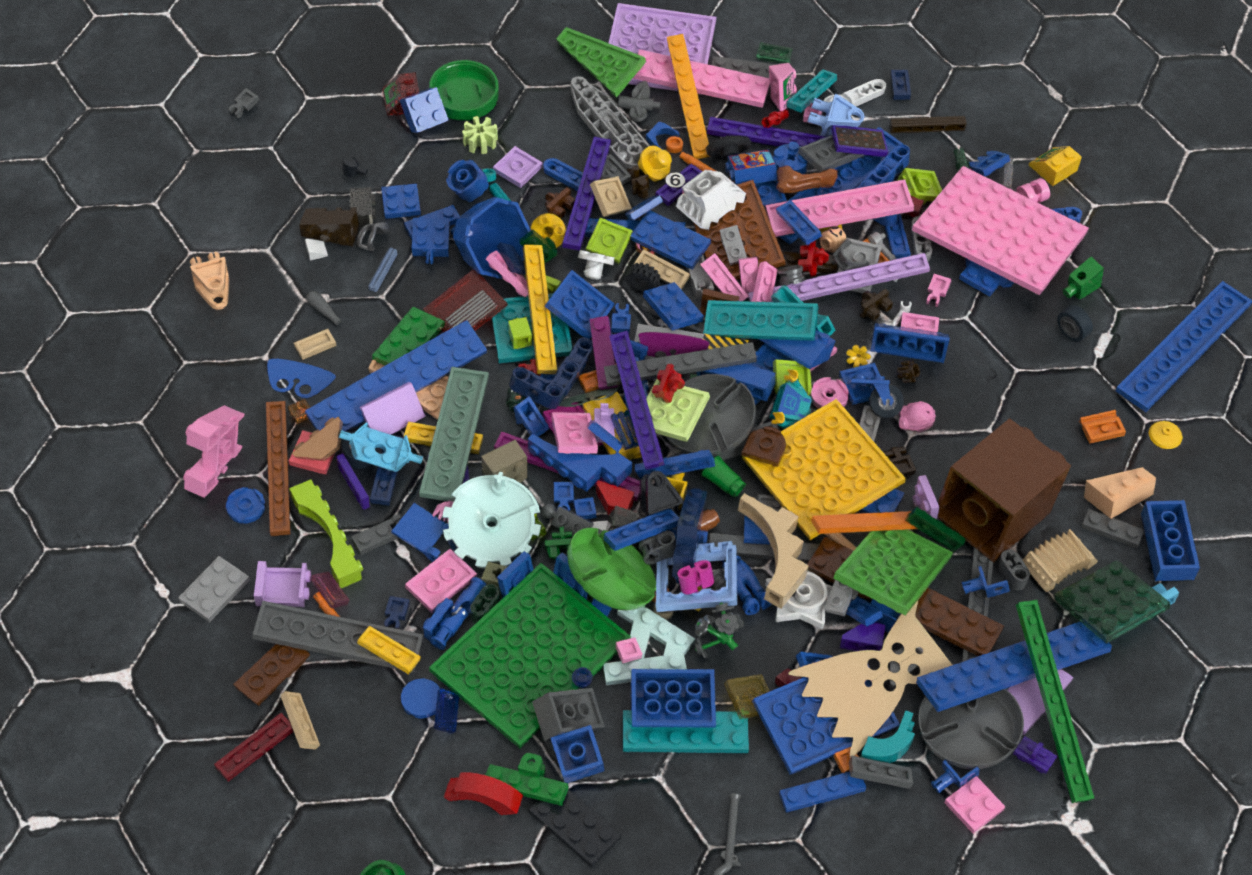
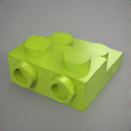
M905 168L898 177V181H906L910 196L924 200L923 205L927 201H934L942 192L934 171Z

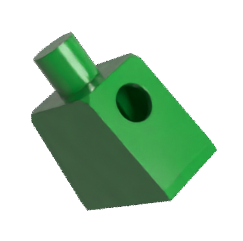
M1092 257L1088 258L1069 275L1068 286L1062 290L1063 294L1067 298L1075 295L1078 299L1089 295L1101 287L1104 268Z

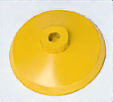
M1159 421L1149 428L1151 441L1160 448L1173 449L1182 442L1181 430L1171 422Z

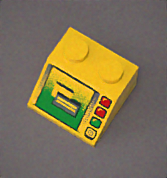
M1070 146L1053 147L1031 161L1029 166L1050 185L1054 186L1078 171L1082 157Z

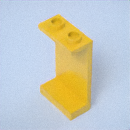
M618 391L608 398L591 400L583 404L584 412L590 413L591 420L594 421V408H600L601 403H608V408H614L615 438L622 443V448L618 453L628 460L637 459L642 456L631 415ZM602 442L609 455L617 452L607 443Z

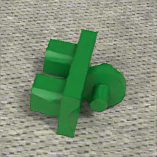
M559 527L558 533H552V539L556 540H545L544 546L550 560L557 559V556L560 555L559 549L567 548L568 550V545L572 539L569 537H572V531L564 532V527Z

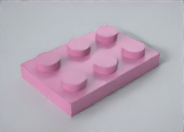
M552 412L551 420L558 453L597 454L598 445L595 434L587 427V424L591 421L590 413Z
M449 549L405 584V588L433 613L436 606L442 603L445 598L451 599L470 584L472 577H477V573Z

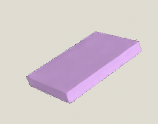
M411 382L359 407L365 422L368 423V428L390 435L405 428L408 422L414 423L426 417Z

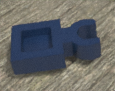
M389 597L385 610V617H388L384 622L385 627L395 624V629H400L399 620L405 621L410 605L409 599Z

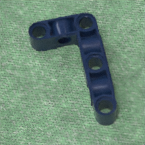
M580 338L575 346L572 347L570 355L566 356L558 368L555 378L551 381L523 367L515 368L509 382L510 389L526 398L530 396L532 401L546 408H558L585 368L593 349L592 340Z

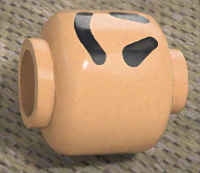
M831 227L821 234L820 245L827 252L834 253L846 240V234L839 227Z

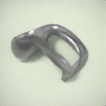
M388 223L365 225L357 236V246L361 249L374 251L372 241L375 234L383 235L388 233ZM369 230L371 234L366 246L361 243L365 232Z

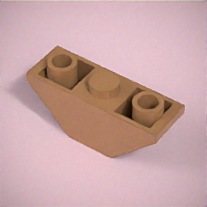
M339 417L329 419L323 429L320 431L317 429L309 436L310 439L305 443L300 442L294 447L295 451L292 454L297 459L327 460L340 449L341 438H339L343 426L342 420Z

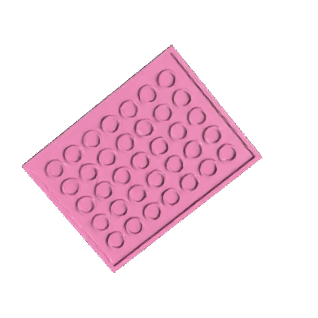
M964 166L912 227V231L1038 295L1043 292L1089 229Z

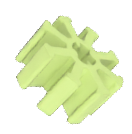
M476 116L473 117V125L468 123V121L464 123V130L462 131L463 145H469V152L475 153L478 146L481 147V154L487 153V146L495 149L496 140H498L497 125L491 126L490 118L486 117L485 121L480 124L479 117Z

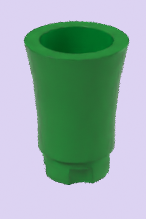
M716 456L714 458L715 466L705 468L702 472V477L708 479L725 493L735 498L744 489L746 484L720 456Z

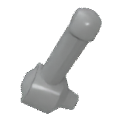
M875 232L868 236V240L872 244L882 245L881 252L890 261L896 260L895 255L883 244L884 233Z

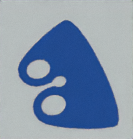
M285 359L268 360L269 381L272 388L278 392L289 391L294 385L293 380L298 378L300 382L295 386V393L301 398H310L325 389L336 378L335 374L316 366ZM280 379H286L289 385L284 389H280L277 387V382ZM302 385H309L311 392L302 394L299 388Z

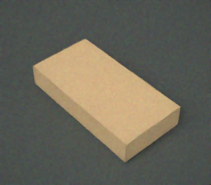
M328 329L294 343V347L302 360L336 346V341Z

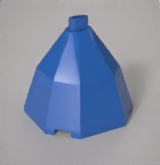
M493 197L474 205L460 216L456 221L455 227L451 229V234L464 261L478 274L501 279L502 275L489 266L486 258L494 251L499 252L497 245L502 242L514 246L520 259L524 261L523 246L520 244L519 239L531 230L517 202Z

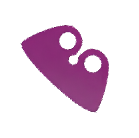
M644 332L638 334L641 344L648 346L647 355L655 357V353L658 351L671 356V349H675L676 353L674 355L707 350L709 346L708 341L687 335L663 332Z

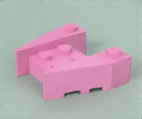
M224 405L198 418L187 427L186 444L203 452L202 458L184 474L185 490L205 498L219 482L217 480L219 474L226 472L228 469L226 464L232 458L235 459L242 449V446L237 444L239 421L244 417V413Z

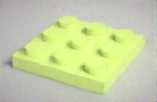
M656 379L654 385H660L658 379ZM684 386L682 389H677L671 403H666L663 398H656L651 389L646 399L655 432L687 442L710 398L709 393Z

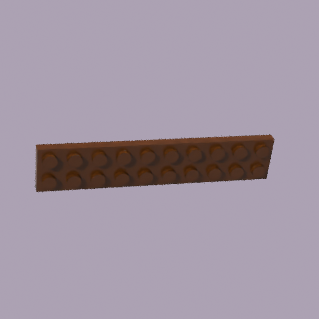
M824 537L807 564L809 566L808 571L834 583L835 572L852 554L853 550ZM927 588L918 599L915 617L925 630L977 656L990 653L1004 629V625L930 588ZM858 593L857 595L869 602H872L873 600L872 598L861 593Z

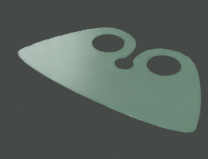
M619 387L596 390L565 398L559 406H578L588 401L585 398L590 400L605 399L613 395ZM606 395L603 398L595 399L597 396ZM583 401L580 404L571 405L574 402Z

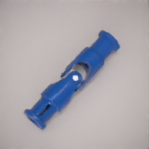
M472 577L471 584L467 590H463L449 614L440 623L439 630L435 636H431L430 642L434 647L445 650L446 643L450 637L456 634L463 621L478 602L481 592L487 589V585L483 580Z

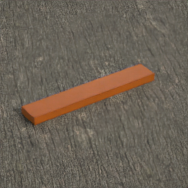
M911 511L812 516L811 519L818 534L918 529L905 521Z

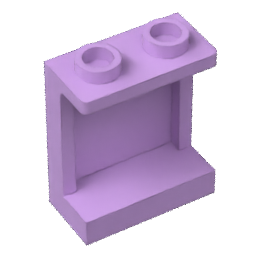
M258 561L254 590L256 606H261L262 601L291 607H305V600H309L307 582H311V570L307 569V563H302V568H267L266 561Z

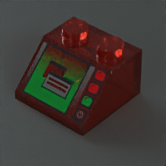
M416 72L398 74L382 88L387 116L404 114L400 99L419 92Z

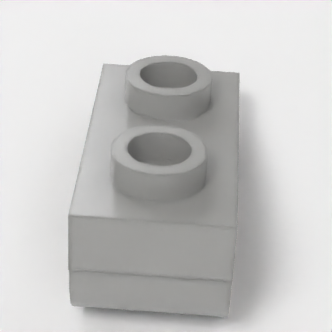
M735 225L721 229L720 236L729 265L739 263L738 259L747 258L738 226Z
M835 580L824 608L825 611L845 616L851 599L854 600L859 592Z

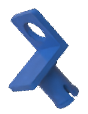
M981 566L978 567L980 573L978 578L962 582L965 594L983 589L986 592L987 598L1010 591L1007 580L987 586ZM998 587H1003V588L1000 589V590H994V589H996V588H998Z
M944 760L942 768L945 773L932 781L931 785L934 789H937V793H941L942 790L952 783L956 784L960 789L976 776L978 777L980 769L976 767L960 778L948 762Z

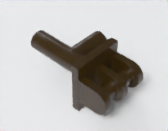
M633 166L632 169L628 168L627 171L631 175L632 194H638L643 199L647 198V191L649 190L648 174L640 177L638 166Z

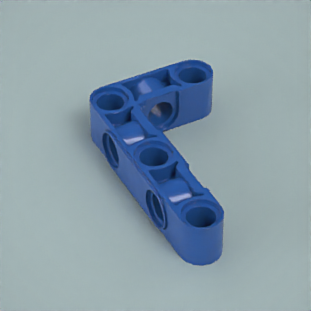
M904 144L897 145L857 188L893 182L894 178L909 164L910 148ZM898 214L874 218L873 220L883 226L892 227L897 224Z

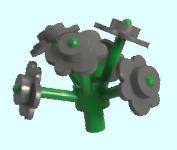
M721 602L720 605H716V610H712V613L721 611V618L715 620L714 616L705 615L697 621L695 634L698 636V643L695 644V651L699 655L708 658L705 649L722 643V645L726 643L732 651L738 646L732 637L734 632L744 626V622L738 614L725 613V610L732 609L734 606L728 607V603L723 604ZM714 621L716 626L718 627V630H716L712 625ZM707 632L717 637V640L704 645L700 639V636H704Z

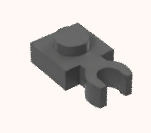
M245 88L234 99L236 104L231 105L228 110L230 114L234 113L236 118H240L244 110L249 111L260 99L258 95Z

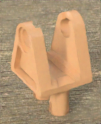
M211 252L208 255L209 261L203 263L201 257H196L197 263L193 257L190 260L192 265L190 268L195 289L213 309L220 310L225 308L228 304L229 275L225 257L220 258V254L214 252V258ZM216 297L223 298L221 303H216L213 300Z

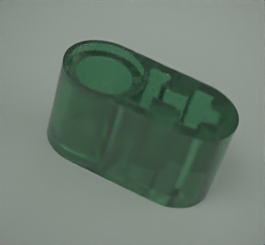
M493 584L484 586L472 602L470 610L471 620L474 624L500 601V592L497 586Z

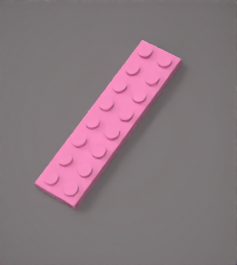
M639 49L638 55L645 57L646 63L633 79L678 89L671 57ZM690 61L697 93L763 108L770 87L769 78Z
M905 180L792 200L818 229L914 211V204ZM786 202L766 205V213L776 237L795 233L776 213V208Z

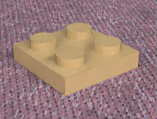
M619 176L594 181L590 184L603 217L628 212L632 209Z

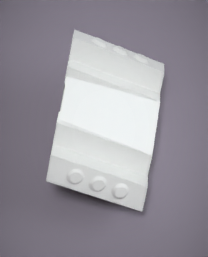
M705 169L682 187L684 193L678 198L676 207L700 228L709 230L711 222L718 223L719 219L727 212L735 210L737 202L743 203L746 193L723 173Z

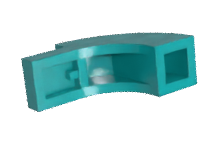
M905 711L899 729L893 736L885 739L868 736L861 758L885 763H892L900 759L910 748L915 733H912L915 722L911 721L914 713Z

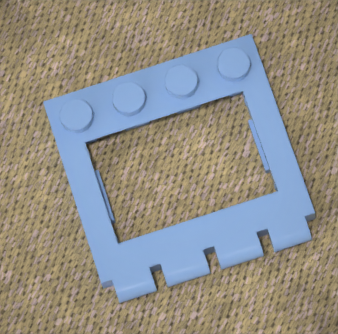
M732 541L718 542V547H715V543L698 544L695 563L701 560L709 562L726 560L724 562L726 587H722L720 590L713 591L711 588H707L689 595L682 592L679 594L667 592L669 579L668 565H673V557L658 561L656 578L657 612L711 608L720 605L721 602L723 604L728 603V606L737 605L736 545H733Z

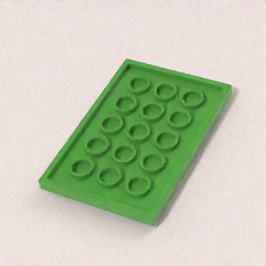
M910 530L871 531L835 572L833 579L906 616L951 559L953 552Z

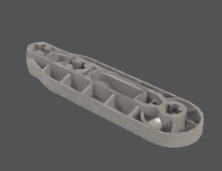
M580 76L574 77L570 84V92L578 115L596 137L611 140L612 146L610 145L609 152L625 169H632L633 166H638L640 154L645 148L649 147V144L607 94L589 84L585 78Z

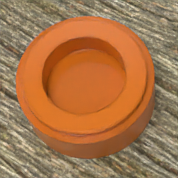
M672 136L666 140V150L668 152L679 153L682 151L683 141L681 138Z

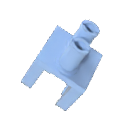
M835 94L832 102H825L814 98L811 108L825 112L826 116L810 112L807 122L821 126L820 136L828 137L832 135V125L858 127L864 120V113L841 96ZM851 115H857L860 120H853Z

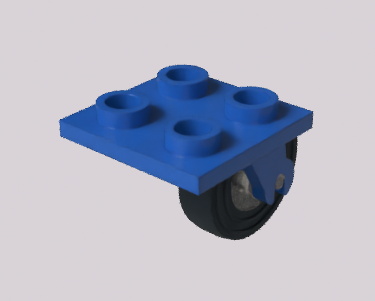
M854 375L852 379L847 381V385H866L872 387L873 391L869 398V405L873 413L878 417L892 418L902 410L904 398L901 391L894 385H890V380H885L884 376H873L871 379H866V376Z

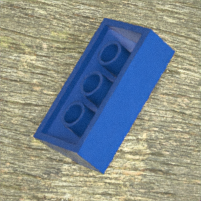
M875 323L870 352L944 363L950 337L949 334Z
M818 330L815 331L814 341L759 339L808 369L829 360L835 344V340L830 338L828 334Z

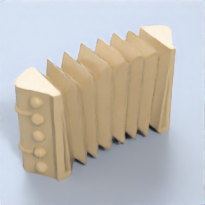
M1071 529L1068 530L1067 535L1063 532L1061 537L1056 534L1055 539L1051 537L1049 542L1045 540L1043 545L1039 544L1038 549L1035 548L1034 551H1030L1022 560L1029 569L1030 574L1045 592L1053 590L1055 584H1059L1060 581L1062 582L1064 578H1067L1068 574L1072 576L1073 572L1076 573L1077 570L1082 572L1083 568L1088 570L1098 562L1092 555V552L1086 548L1081 539Z

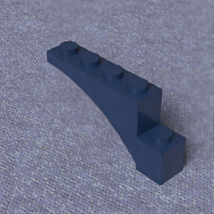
M696 488L687 490L677 524L672 577H678L677 573L683 567L689 565L690 568H694L707 491Z

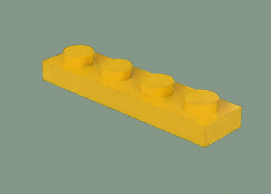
M408 422L404 436L408 437L410 443L431 446L436 426ZM475 433L470 453L479 454L483 434Z

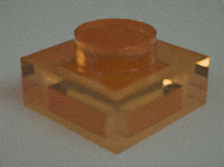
M303 399L288 406V411L295 422L299 424L309 419L305 414V410L311 407Z

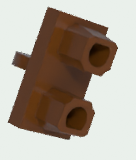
M566 187L561 193H547L544 204L548 213L562 219L566 214L564 207L572 210L575 198L571 196V190Z

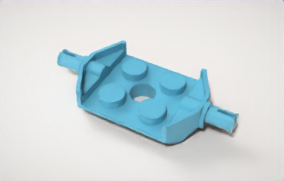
M368 423L361 426L355 434L342 430L340 432L339 438L350 441L352 455L357 460L394 472L399 471L409 461L422 463L423 456L411 452L406 435L402 439L368 428ZM375 448H381V449H383V450H384V453H383V454L377 453V452L375 451Z

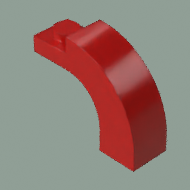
M468 772L460 773L459 778H450L444 798L448 801L473 800L481 802L493 808L500 815L517 814L523 794L503 781L490 776Z

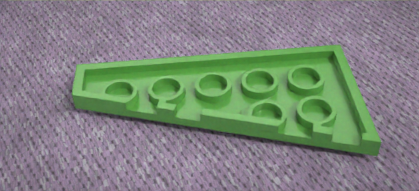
M567 27L556 38L558 44L615 97L622 92L646 63L645 57Z

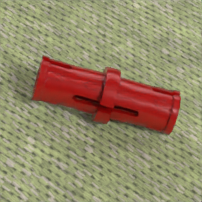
M788 110L770 113L768 117L762 119L763 127L770 128L773 125L780 124L782 120L789 117Z

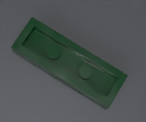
M918 507L906 517L905 521L953 552L960 548L966 540L958 532L945 526L941 521L936 520Z

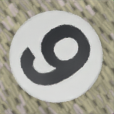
M670 173L666 177V183L674 188L681 187L685 183V178L680 173Z

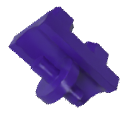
M1026 736L1023 737L1013 753L1017 756V759L1029 763L1035 767V770L1045 774L1057 758V755L1043 747V743L1039 742L1037 744Z

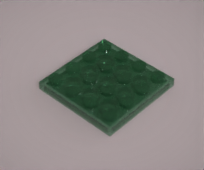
M1118 560L1054 594L1055 600L1106 644L1170 609V602Z

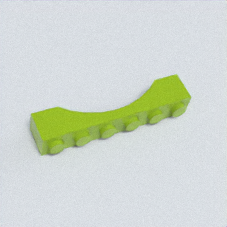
M308 480L289 488L291 499L299 514L317 522L329 535L333 544V555L330 562L331 573L339 588L342 589L362 580L361 571H363L361 562L355 560L352 546H347L345 542L347 540L342 529H338L335 515H330V507L326 500H322L319 486H315L312 480Z

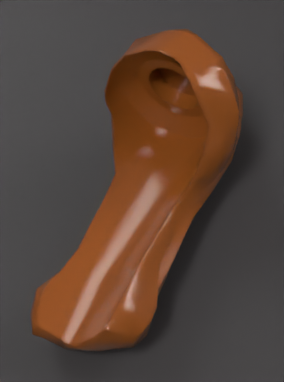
M785 165L777 170L778 183L776 188L783 194L796 193L811 188H831L837 180V170L829 168L820 173L801 174L794 171L791 166Z

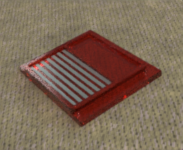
M473 269L423 308V311L444 321L443 332L466 320L473 330L476 331L504 309L508 303Z

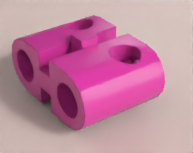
M707 560L694 563V568H690L689 565L683 567L677 573L683 594L689 595L697 592V587L701 586L702 589H705L714 584L711 563Z

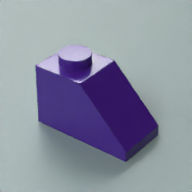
M875 622L866 627L861 623L842 635L840 648L852 651H880L883 644L885 625Z

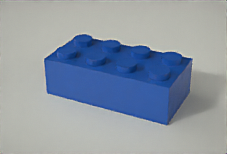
M1185 500L1146 501L1141 517L1155 581L1194 580L1200 566Z

